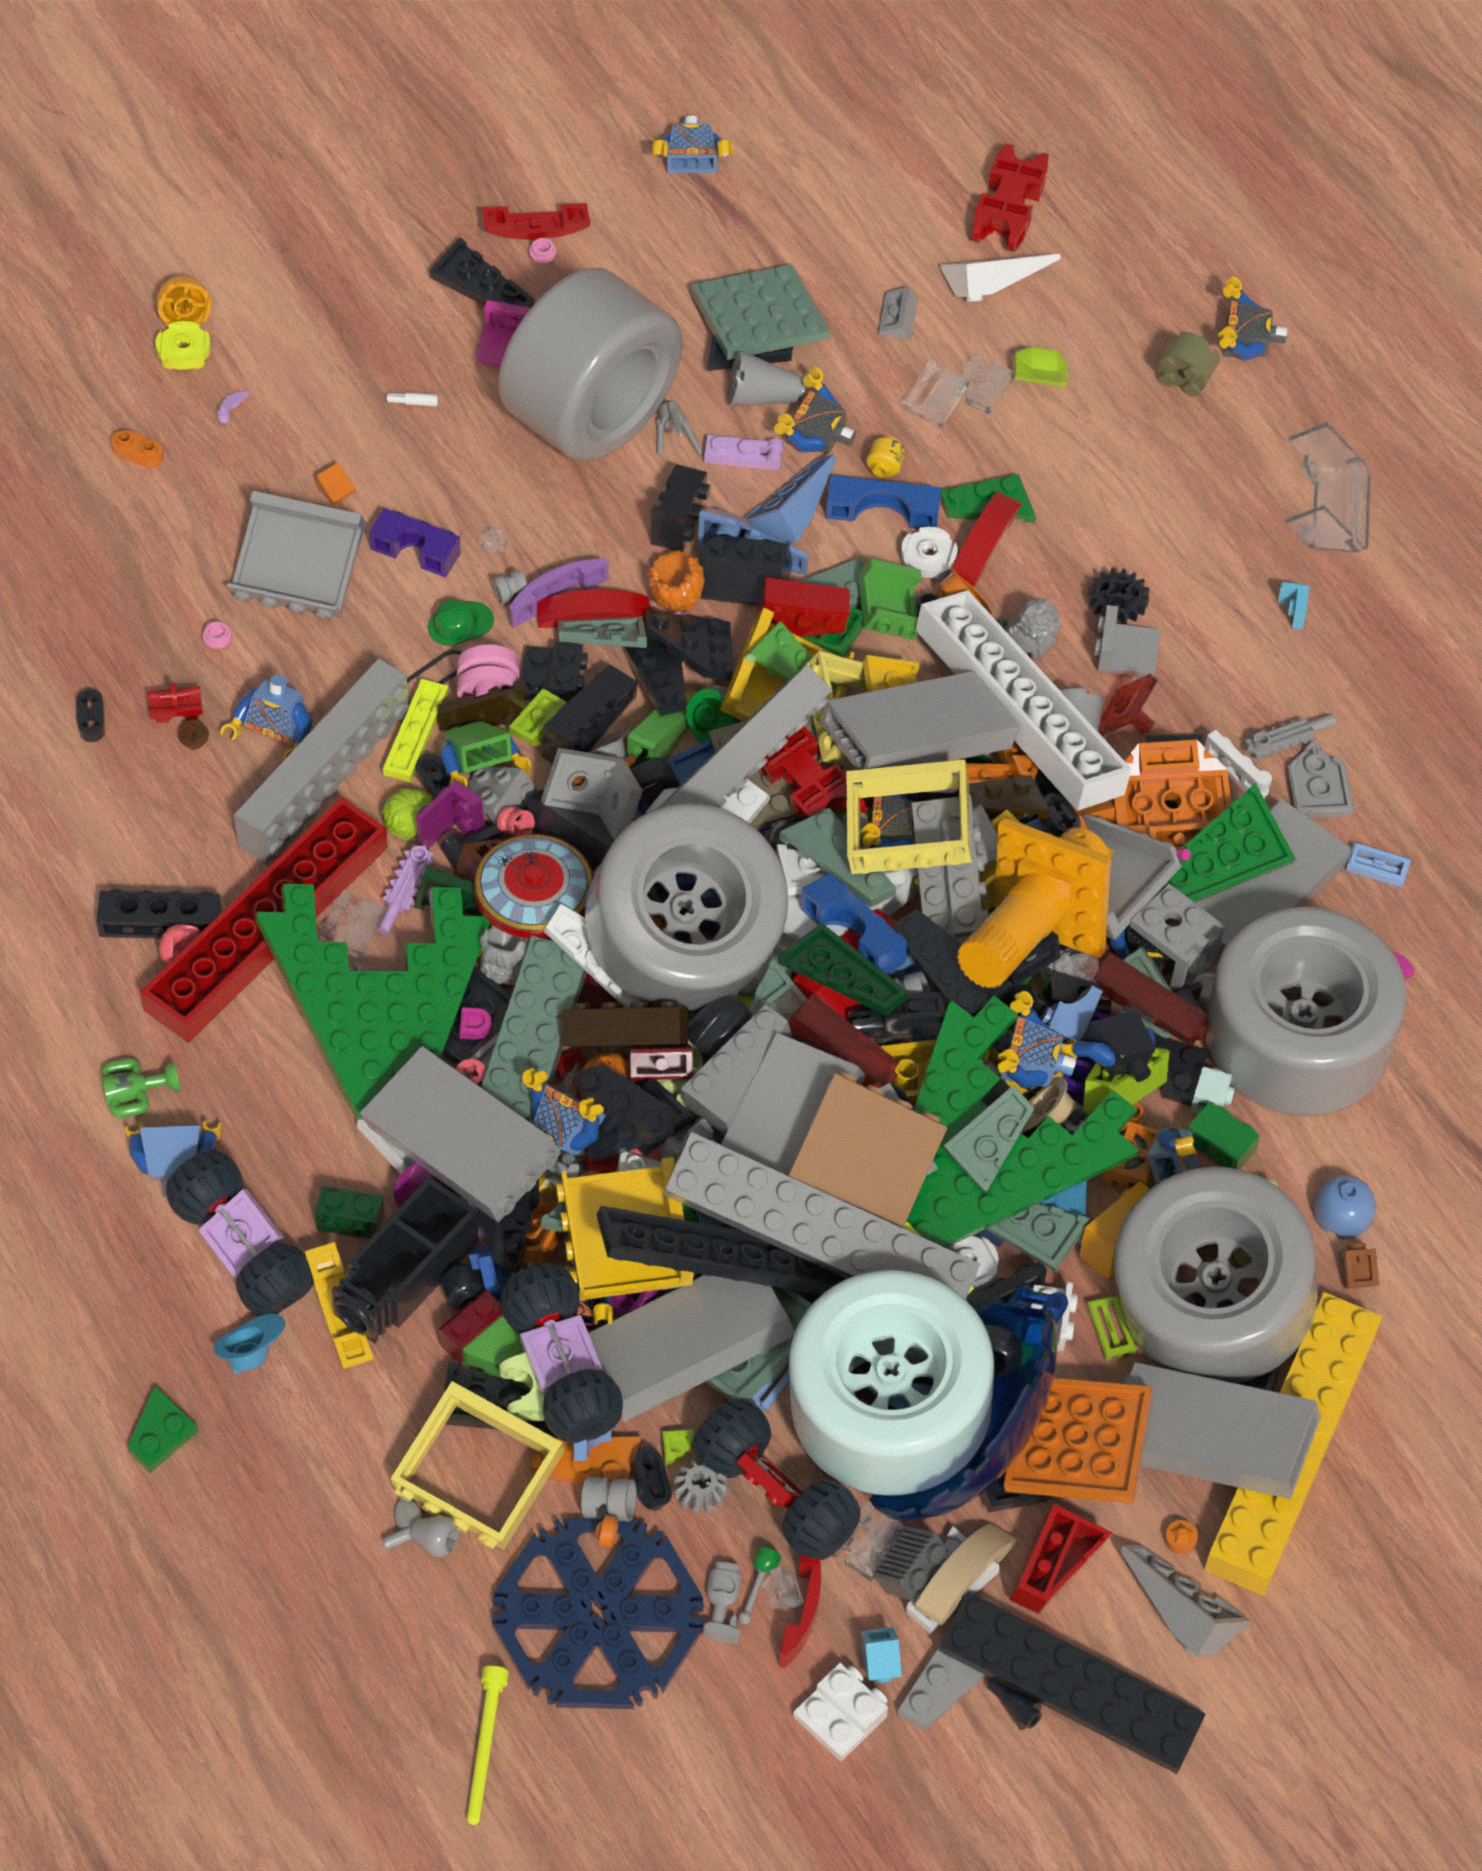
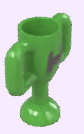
M134 1058L109 1062L103 1066L101 1071L107 1105L111 1114L116 1118H126L146 1112L150 1105L149 1099L145 1094L147 1092L146 1089L167 1085L173 1091H181L174 1062L166 1066L164 1073L148 1077L141 1075V1065ZM132 1070L131 1073H120V1074L111 1075V1074H114V1073H119V1072H123V1071ZM136 1099H138V1100L140 1101V1102H136V1103H132V1104H128V1105L119 1106V1105H121V1104L130 1103V1102H132V1101H134V1100H136Z

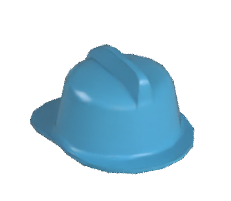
M268 1313L248 1321L236 1330L220 1337L215 1342L213 1347L215 1355L221 1359H226L235 1374L261 1366L267 1359L270 1344L284 1331V1318L279 1314Z

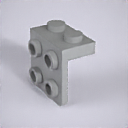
M1107 605L1105 616L1099 617L1097 630L1098 633H1103L1102 639L1097 638L1094 655L1100 656L1098 671L1153 677L1156 671L1160 637L1159 630L1116 624L1118 606Z
M485 767L476 770L467 784L469 790L482 798L483 814H487L496 826L497 818L503 808L512 806L523 810L528 796L538 792L522 768Z

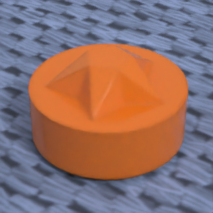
M605 1515L604 1520L597 1524L595 1533L599 1540V1547L613 1548L618 1530L619 1519L617 1516Z
M1177 1520L1168 1526L1165 1534V1543L1169 1550L1183 1555L1190 1553L1196 1547L1198 1531L1192 1523L1185 1520Z

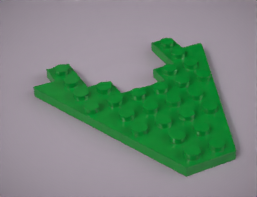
M283 884L281 888L283 912H257L255 915V921L356 1120H364L360 1112L422 1046L438 1058H441L481 948L480 937L490 924L484 916H463L461 888L431 887L429 890L433 943H406L404 946L405 971H349L347 942L317 941L314 884Z
M995 996L989 1000L975 1017H972L954 1001L949 1003L913 1110L920 1115H923V1112H927L941 1119L939 1124L947 1127V1130L933 1159L938 1169L926 1175L906 1221L923 1238L944 1248L952 1246L1116 1167L1139 1154V1149L1119 1134L1123 1127L1137 1113V1108L1112 1090L1073 1135L1049 1116L1029 1138L1020 1133L986 1194L980 1190L943 1147L988 1108L983 1102L1001 1083V1078L980 1062V1060L1017 1020L1018 1014Z

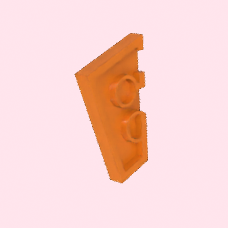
M642 1436L611 1437V1441L595 1446L589 1452L586 1461H574L573 1443H567L559 1438H555L563 1443L564 1454L549 1477L582 1487L588 1476L606 1477L610 1483L615 1478L630 1479L632 1473L630 1460L640 1449ZM538 1451L535 1452L531 1464V1472L533 1473L538 1471L546 1458L545 1455Z

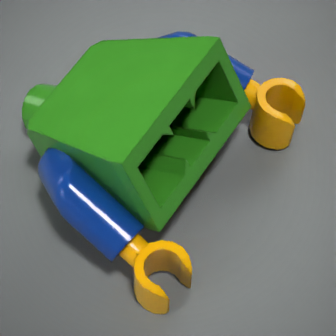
M475 722L461 727L454 726L445 733L446 741L442 744L441 759L447 776H451L450 784L456 780L467 788V779L459 775L460 772L465 774L509 760L514 762L512 768H522L526 775L529 773L531 768L530 760L524 756H519L520 750L510 733L505 729H500L485 722Z

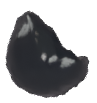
M997 1324L984 1325L993 1350L994 1378L1010 1375L1020 1367L1022 1362L1023 1350L1019 1336L1009 1326Z

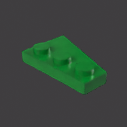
M1019 474L941 490L940 501L947 518L978 520L993 496L1000 492L1023 503L1015 518L1025 519L1027 523H1035L1036 515Z

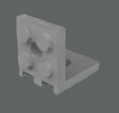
M558 748L541 801L546 806L599 814L613 840H615L632 823L643 790L622 758ZM585 776V781L579 786L571 785L575 777Z
M1170 884L1130 922V927L1176 962L1170 985L1174 995L1182 986H1191L1197 975L1208 972L1216 964L1225 925ZM1174 918L1180 922V925L1171 927L1165 923V920Z

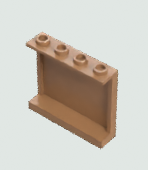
M840 1071L839 1074L828 1075L827 1080L829 1083L795 1159L792 1165L786 1168L784 1174L903 1228L947 1127L939 1124L941 1119L927 1112H923V1115L912 1111L913 1105L896 1098L893 1102L883 1097L885 1092L877 1087L868 1085L865 1088L856 1084L857 1078L848 1073Z

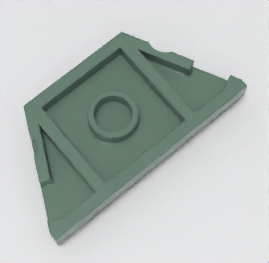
M772 959L762 982L755 992V997L748 1007L753 1016L766 1004L788 1020L792 1032L828 1052L847 1050L845 1045L777 961Z

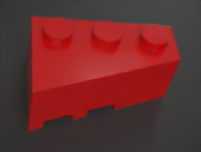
M766 577L755 619L763 608L774 612L770 623L776 625L781 621L791 633L799 637L844 633L850 614V589Z
M1053 1504L1041 1523L1009 1600L1039 1614L1095 1555L1113 1532Z

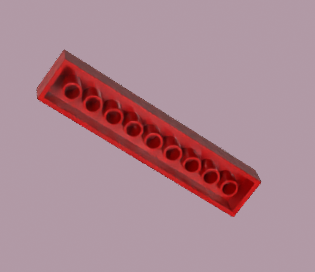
M341 797L140 991L143 1010L189 1043L275 959L255 921L256 913L283 912L281 893L283 884H314L315 913L317 918L388 848L386 827Z

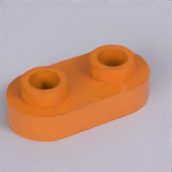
M120 430L114 433L111 438L113 453L125 460L144 467H155L164 459L162 444L150 437L131 430Z

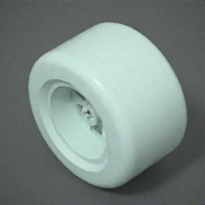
M880 1270L848 1278L834 1285L814 1301L802 1317L793 1336L789 1354L792 1420L798 1438L808 1455L826 1474L838 1482L862 1492L886 1496L907 1495L925 1491L947 1481L967 1465L976 1454L987 1433L991 1419L994 1356L991 1341L975 1309L958 1292L946 1284L923 1274L910 1271ZM905 1358L916 1361L918 1364L912 1365ZM866 1361L871 1363V1368L867 1374L851 1373ZM931 1377L934 1380L933 1387L928 1395H922L911 1387L914 1378ZM870 1386L878 1393V1396L873 1404L869 1406L859 1401L854 1393L857 1390ZM903 1396L910 1407L888 1410V1401L892 1397Z

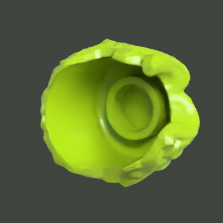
M402 789L388 798L382 811L383 824L388 832L406 841L417 835V813L422 807L428 806L433 801V797L422 790Z

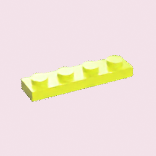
M421 679L383 767L384 776L411 783L416 772V762L422 757L438 720L437 705L445 703L449 694V686Z

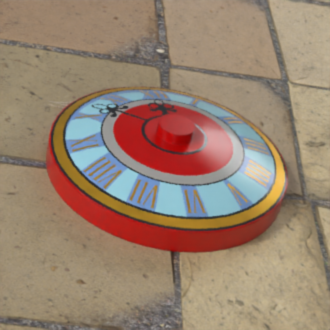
M519 835L496 844L482 857L474 875V897L482 915L497 929L520 938L531 939V936L548 938L549 936L544 931L560 904L583 917L585 916L586 899L593 879V873L586 858L571 844L548 835Z

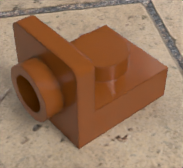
M1366 1243L1348 1244L1347 1251L1339 1252V1258H1343L1346 1289L1379 1286L1376 1248L1366 1249Z

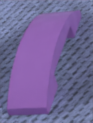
M606 559L576 561L557 567L532 581L517 595L509 607L510 625L512 628L536 617L537 602L558 595L578 584L583 590H589L609 580L608 561Z

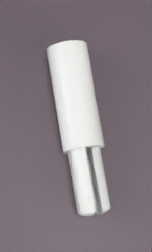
M388 393L387 402L437 407L438 394Z

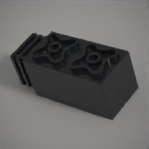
M428 1177L349 1260L347 1277L339 1281L338 1287L334 1286L332 1288L334 1315L352 1331L366 1336L373 1343L378 1341L379 1335L382 1336L385 1333L386 1327L390 1328L392 1325H395L399 1328L440 1284V1279L448 1267L455 1263H460L479 1242L478 1210Z

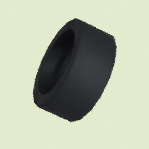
M664 760L645 761L631 769L632 774L643 790L642 794L649 804L654 803L665 789L680 787L670 763ZM656 783L653 786L644 789L646 786Z

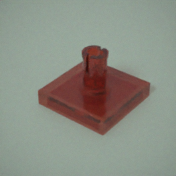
M1150 673L1114 690L1101 714L1098 731L1101 736L1128 724L1136 727L1141 734L1147 733L1152 729L1155 721L1141 710L1157 683V680Z

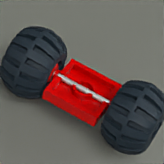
M731 1399L719 1405L702 1422L694 1438V1449L701 1464L716 1474L726 1476V1478H734L742 1474L753 1485L758 1486L760 1484L767 1490L765 1496L778 1507L783 1505L788 1508L782 1523L783 1533L791 1548L799 1555L824 1560L841 1549L855 1532L861 1518L858 1502L851 1491L839 1483L828 1480L818 1481L802 1491L768 1459L761 1457L771 1439V1428L764 1413L754 1404L739 1399Z

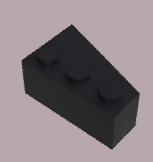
M675 464L666 481V491H661L658 500H662L660 506L654 505L651 509V545L683 552L686 543H691L695 532V526L693 525L695 521L699 522V514L703 510V505L701 504L703 500H708L711 484H707V472Z

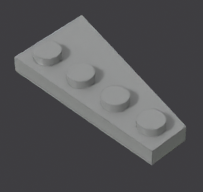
M937 1649L898 1709L897 1715L926 1732L955 1706L956 1702L966 1692H970L985 1675Z

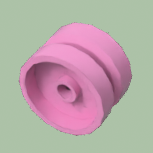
M479 645L461 653L457 659L458 699L466 696L483 697L489 694L488 690L497 687L501 691L513 688L514 682L520 681L519 658L508 648L498 645Z

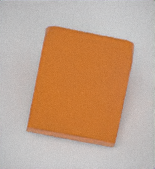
M335 463L316 476L317 488L333 505L356 492V488L339 463Z

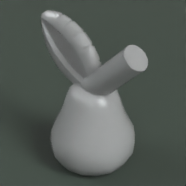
M400 1498L395 1506L394 1518L401 1530L382 1538L387 1550L412 1539L430 1556L443 1558L447 1557L455 1549L459 1538V1530L451 1517L438 1515L422 1518L421 1510L414 1501L408 1502Z

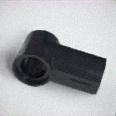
M489 824L465 836L461 833L452 834L443 840L440 848L455 871L464 844L501 839L502 837L497 826Z

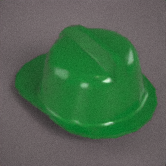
M455 599L445 601L440 604L436 613L429 620V636L434 642L447 646L480 637L488 633L493 627V612L488 606L476 601L462 602Z
M702 689L696 692L688 700L685 710L686 724L700 743L710 739L709 731L738 723L736 717L720 710L724 698L719 692L712 689Z

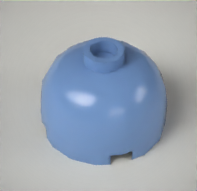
M1350 1175L1335 1176L1325 1181L1316 1193L1313 1205L1314 1218L1321 1229L1327 1233L1329 1230L1332 1233L1338 1234L1337 1237L1343 1239L1355 1238L1365 1233L1373 1222L1376 1210L1375 1196L1370 1187L1358 1177Z

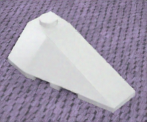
M1060 254L1013 257V259H989V262L967 261L941 264V270L956 297H966L967 302L983 300L982 295L994 294L1060 260Z

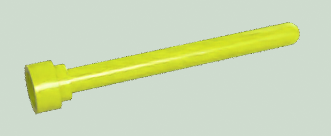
M485 1666L482 1671L481 1683L484 1685L483 1689L486 1691L467 1813V1821L471 1825H476L480 1821L499 1693L503 1692V1688L508 1683L509 1671L499 1666Z

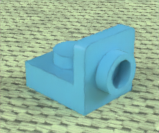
M1282 582L1278 603L1289 605L1288 616H1293L1292 628L1303 629L1307 611L1309 585Z

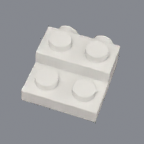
M841 1663L817 1684V1690L793 1712V1718L839 1761H842L886 1719L888 1713V1706L885 1705L888 1701L884 1694L877 1688H873L870 1691L862 1683L863 1677L856 1668L849 1666L846 1669Z

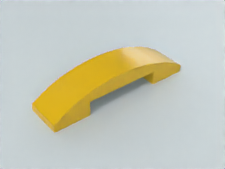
M335 1242L305 1251L321 1310L343 1370L372 1361L374 1358L367 1337L352 1331L334 1315L332 1288L334 1286L338 1287L339 1281L342 1278L345 1279L344 1268Z

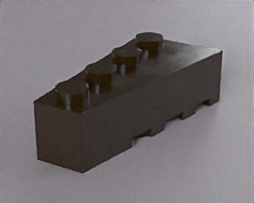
M660 1001V1007L649 1008L648 1002H630V1008H619L618 1002L601 1003V1009H590V1003H571V1009L561 1010L563 1047L689 1044L688 1008L678 1007V1001Z

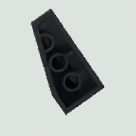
M539 1178L535 1186L526 1192L515 1204L514 1209L499 1222L477 1208L494 1262L514 1274L521 1269L527 1247L525 1240L526 1231L532 1229L531 1213L532 1210L538 1207Z

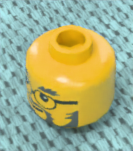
M890 436L876 439L871 445L866 458V464L875 476L891 478L899 473L906 451L898 439Z

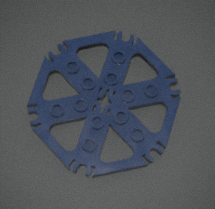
M563 1518V1524L567 1527L568 1531H564L562 1523L556 1521L555 1529L558 1533L555 1536H549L544 1528L540 1529V1540L542 1543L534 1533L494 1592L493 1607H502L505 1609V1612L502 1614H492L493 1629L528 1691L534 1683L533 1695L536 1697L542 1689L547 1688L552 1691L548 1697V1704L552 1705L556 1702L557 1708L634 1709V1703L629 1697L633 1696L635 1704L640 1707L643 1705L640 1693L642 1691H649L654 1699L658 1698L657 1684L663 1694L703 1632V1618H694L691 1614L695 1611L702 1612L704 1610L703 1596L668 1537L666 1536L665 1540L660 1544L662 1538L661 1531L658 1530L653 1538H646L644 1536L647 1531V1524L645 1522L640 1526L639 1520L618 1522L617 1534L622 1537L623 1544L599 1579L579 1546L578 1538L584 1533H595L597 1524L603 1520ZM545 1556L567 1594L523 1593L518 1589L517 1584L534 1558ZM654 1559H663L668 1564L681 1587L680 1592L675 1596H635L631 1594ZM592 1602L599 1610L606 1609L604 1611V1622L597 1615L591 1617L593 1614ZM517 1629L565 1630L542 1664H533L529 1661L515 1636ZM630 1631L678 1632L680 1639L665 1663L659 1667H653L646 1661ZM598 1646L619 1685L612 1691L578 1690L574 1687L573 1682ZM558 1694L562 1695L561 1698L557 1701Z

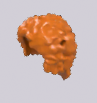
M686 550L659 555L658 559L653 563L654 567L648 569L649 585L653 589L652 596L655 597L656 602L664 609L667 608L671 612H688L694 608V605L701 598L705 581L703 567L699 565L698 558L689 556Z

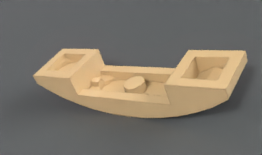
M991 1523L974 1532L950 1555L933 1576L916 1602L915 1609L942 1625L961 1605V1596L993 1561L999 1563L1017 1544V1539Z

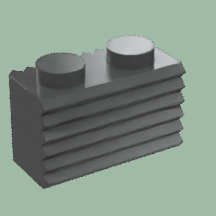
M906 1526L905 1531H902V1536H898V1541H895V1546H891L888 1556H884V1561H881L877 1571L873 1572V1577L888 1595L891 1594L898 1598L901 1597L902 1599L905 1598L906 1600L913 1601L918 1592L925 1587L928 1578L935 1568L944 1560L948 1548L936 1533Z

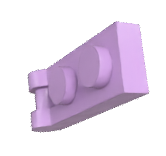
M707 435L704 463L778 470L781 467L782 458L780 455L783 453L784 443L780 439L762 441Z

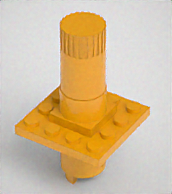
M1004 817L998 824L994 911L958 950V963L961 965V970L965 972L964 974L971 981L973 980L975 984L981 985V987L996 988L1011 975L1040 941L1052 931L1058 935L1060 944L1100 958L1105 953L1111 858L1114 850L1107 848L1100 837L1084 828L1068 829L1059 838Z

